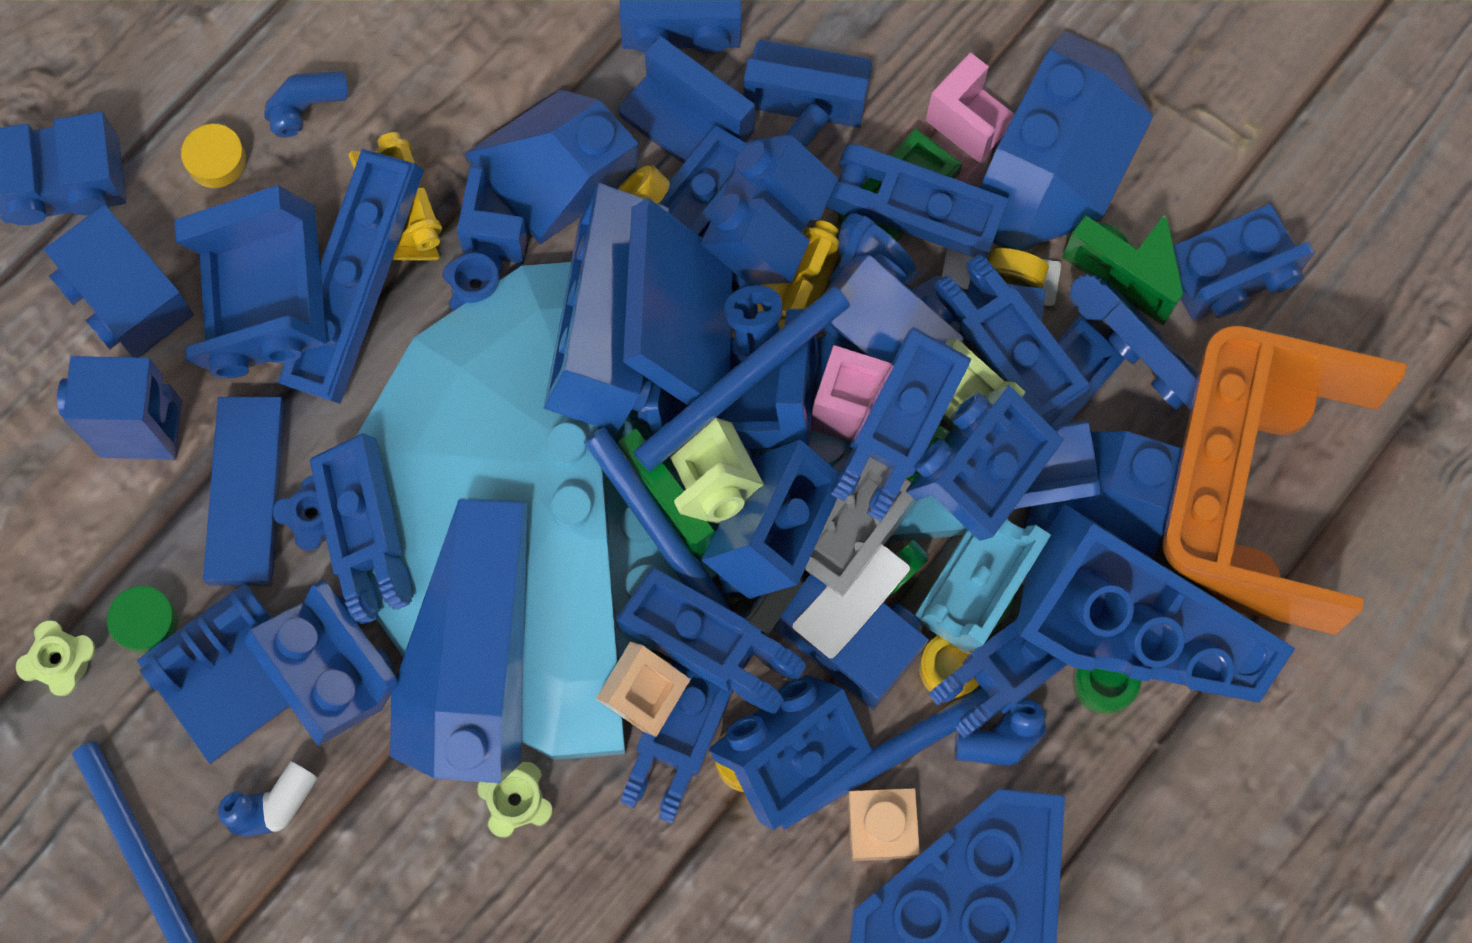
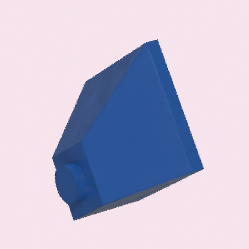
M560 89L465 152V159L470 165L484 167L487 184L515 216L523 217L525 228L541 245L583 215L599 183L618 189L636 171L639 143L600 100Z
M1090 431L1101 494L1031 506L1024 529L1030 525H1037L1047 532L1064 504H1067L1154 558L1166 528L1182 448L1128 431Z

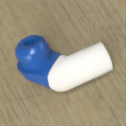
M290 761L271 791L245 796L240 791H234L226 795L218 807L219 820L227 826V829L232 834L243 837L281 831L290 824L318 780V777Z

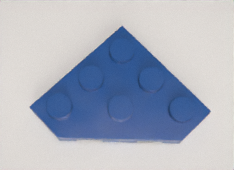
M1003 789L996 790L964 819L853 910L849 943H1057L1065 796Z

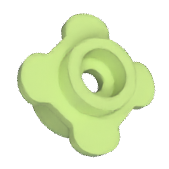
M55 621L42 622L34 630L35 641L28 654L21 656L17 660L16 672L24 681L38 680L47 684L51 693L56 696L69 695L76 689L77 682L85 675L88 662L94 657L95 645L85 635L74 637L63 632L61 625ZM54 653L61 654V660L57 664L50 662V657Z
M522 762L501 783L479 782L478 794L482 799L486 800L491 814L488 827L497 837H510L515 828L530 823L542 826L551 818L552 805L549 801L543 799L539 787L542 774L535 764ZM512 794H519L521 796L519 805L512 806L509 804V797Z

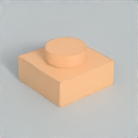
M630 642L596 697V700L641 731L657 737L691 679L645 646Z
M915 788L848 792L851 861L915 859L920 855Z

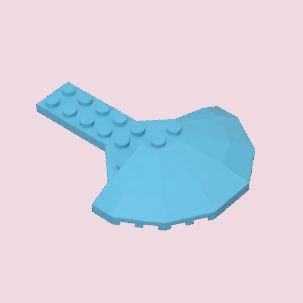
M571 262L520 266L500 280L496 291L491 296L479 302L463 304L415 336L357 434L358 436L364 433L377 440L403 555L399 559L409 571L410 586L413 589V602L401 609L393 610L387 602H384V598L381 596V591L378 588L380 586L376 580L374 569L365 572L374 584L377 592V603L379 604L378 609L380 612H378L379 617L376 619L402 656L405 654L458 499L478 498L527 501L522 743L536 749L538 753L552 760L626 754L623 718L596 700V697L630 642L643 645L650 651L653 648L618 629L615 619L651 568H656L681 582L583 443L588 436L600 429V427L543 409ZM631 410L618 433L608 430L618 446V441L635 429L639 431L645 441L652 436L649 424H641L638 412ZM811 430L809 447L840 473L845 461L854 449L850 447L851 442ZM776 448L753 449V452L757 456ZM676 450L662 463L685 491L686 488L670 458L678 451ZM929 496L918 501L887 542L963 536L967 528L937 499ZM708 522L714 532H716L720 522L718 524ZM696 556L710 578L714 580L718 573L702 561L703 556L701 558Z

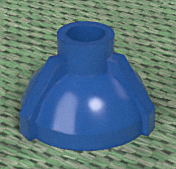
M850 213L841 224L837 238L839 240L838 253L841 260L828 277L831 283L834 282L853 257L870 255L875 259L879 254L895 263L908 277L904 283L906 287L919 275L920 272L916 270V266L908 253L889 234L865 215L863 217L856 213Z

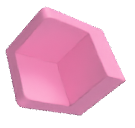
M970 52L931 93L926 121L981 164L1000 144L1015 114L983 90L989 66Z
M833 345L814 402L811 430L852 442L892 363Z

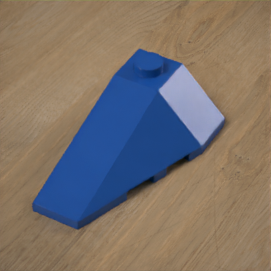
M478 498L458 499L396 676L397 685L391 692L390 757L432 778L501 783L521 764L527 501Z
M1064 504L1047 530V533L1051 536L1026 575L1016 633L1020 637L1074 668L1093 671L1094 668L1123 673L1132 679L1148 682L1150 679L1185 685L1190 690L1259 703L1295 650L1293 646L1067 504Z

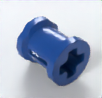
M761 285L747 286L735 291L725 302V318L729 326L734 328L735 338L732 341V355L739 364L752 354L750 345H755L757 350L780 331L779 319L782 316L783 306L779 294L773 289ZM757 304L763 306V311L759 312Z

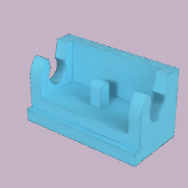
M1008 519L1005 520L994 537L981 541L967 529L914 613V616L922 625L966 654L984 645L1051 535L1037 525H1030L1023 529L1014 525Z

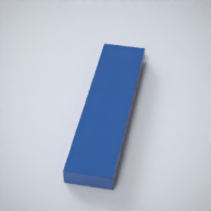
M365 149L361 150L320 264L326 345L303 351L299 359L285 362L278 380L279 384L341 404L424 170L415 163Z

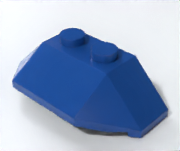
M1065 30L1049 48L998 145L980 186L981 189L1009 198L993 240L994 244L1002 248L1024 252L1034 248L1036 244L1072 233L1085 215L1095 222L1102 221L1153 118L1119 55Z

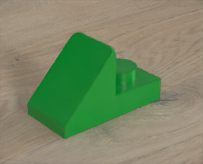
M1086 215L1071 234L1062 256L1064 260L1085 274H1090L1091 277L1093 275H1096L1098 279L1103 277L1104 281L1110 282L1109 286H1114L1134 307L1164 326L1183 295L1169 224L1165 215L1162 216L1138 250L1128 243L1125 235L1117 228L1106 223L1098 224Z

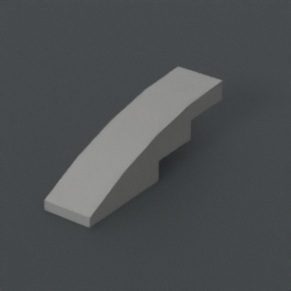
M943 418L941 419L939 425L950 432L953 427ZM870 457L860 475L861 479L855 491L845 501L837 498L805 567L808 573L842 597L919 501H915L906 492L911 482L905 479L893 504L881 521L868 515L869 500L890 469Z

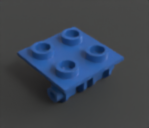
M246 583L137 659V662L142 667L139 671L154 691L158 690L209 764H212L290 707L244 643L250 629L272 619Z

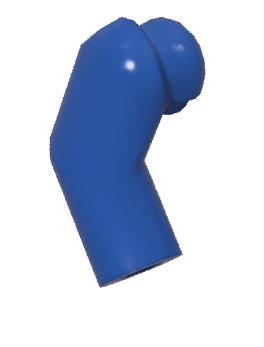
M344 72L303 73L289 76L265 104L264 117L270 122L271 132L282 138L295 136L301 131L303 123L301 115L311 103L346 101L348 89Z
M1023 699L1011 709L992 731L976 730L964 739L957 730L954 744L955 761L1003 766L1019 763L1042 740L1045 734L1046 714L1044 708L1034 700Z

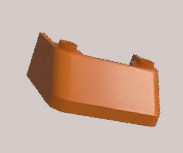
M1230 326L1215 333L1202 355L1163 537V551L1169 564L1183 576L1236 611L1328 634H1338L1362 612L1364 598L1281 578L1276 563L1269 555L1255 548L1235 544L1257 431L1276 435H1290L1300 431L1309 422L1314 413L1317 396L1378 410L1405 377L1407 364L1244 326Z

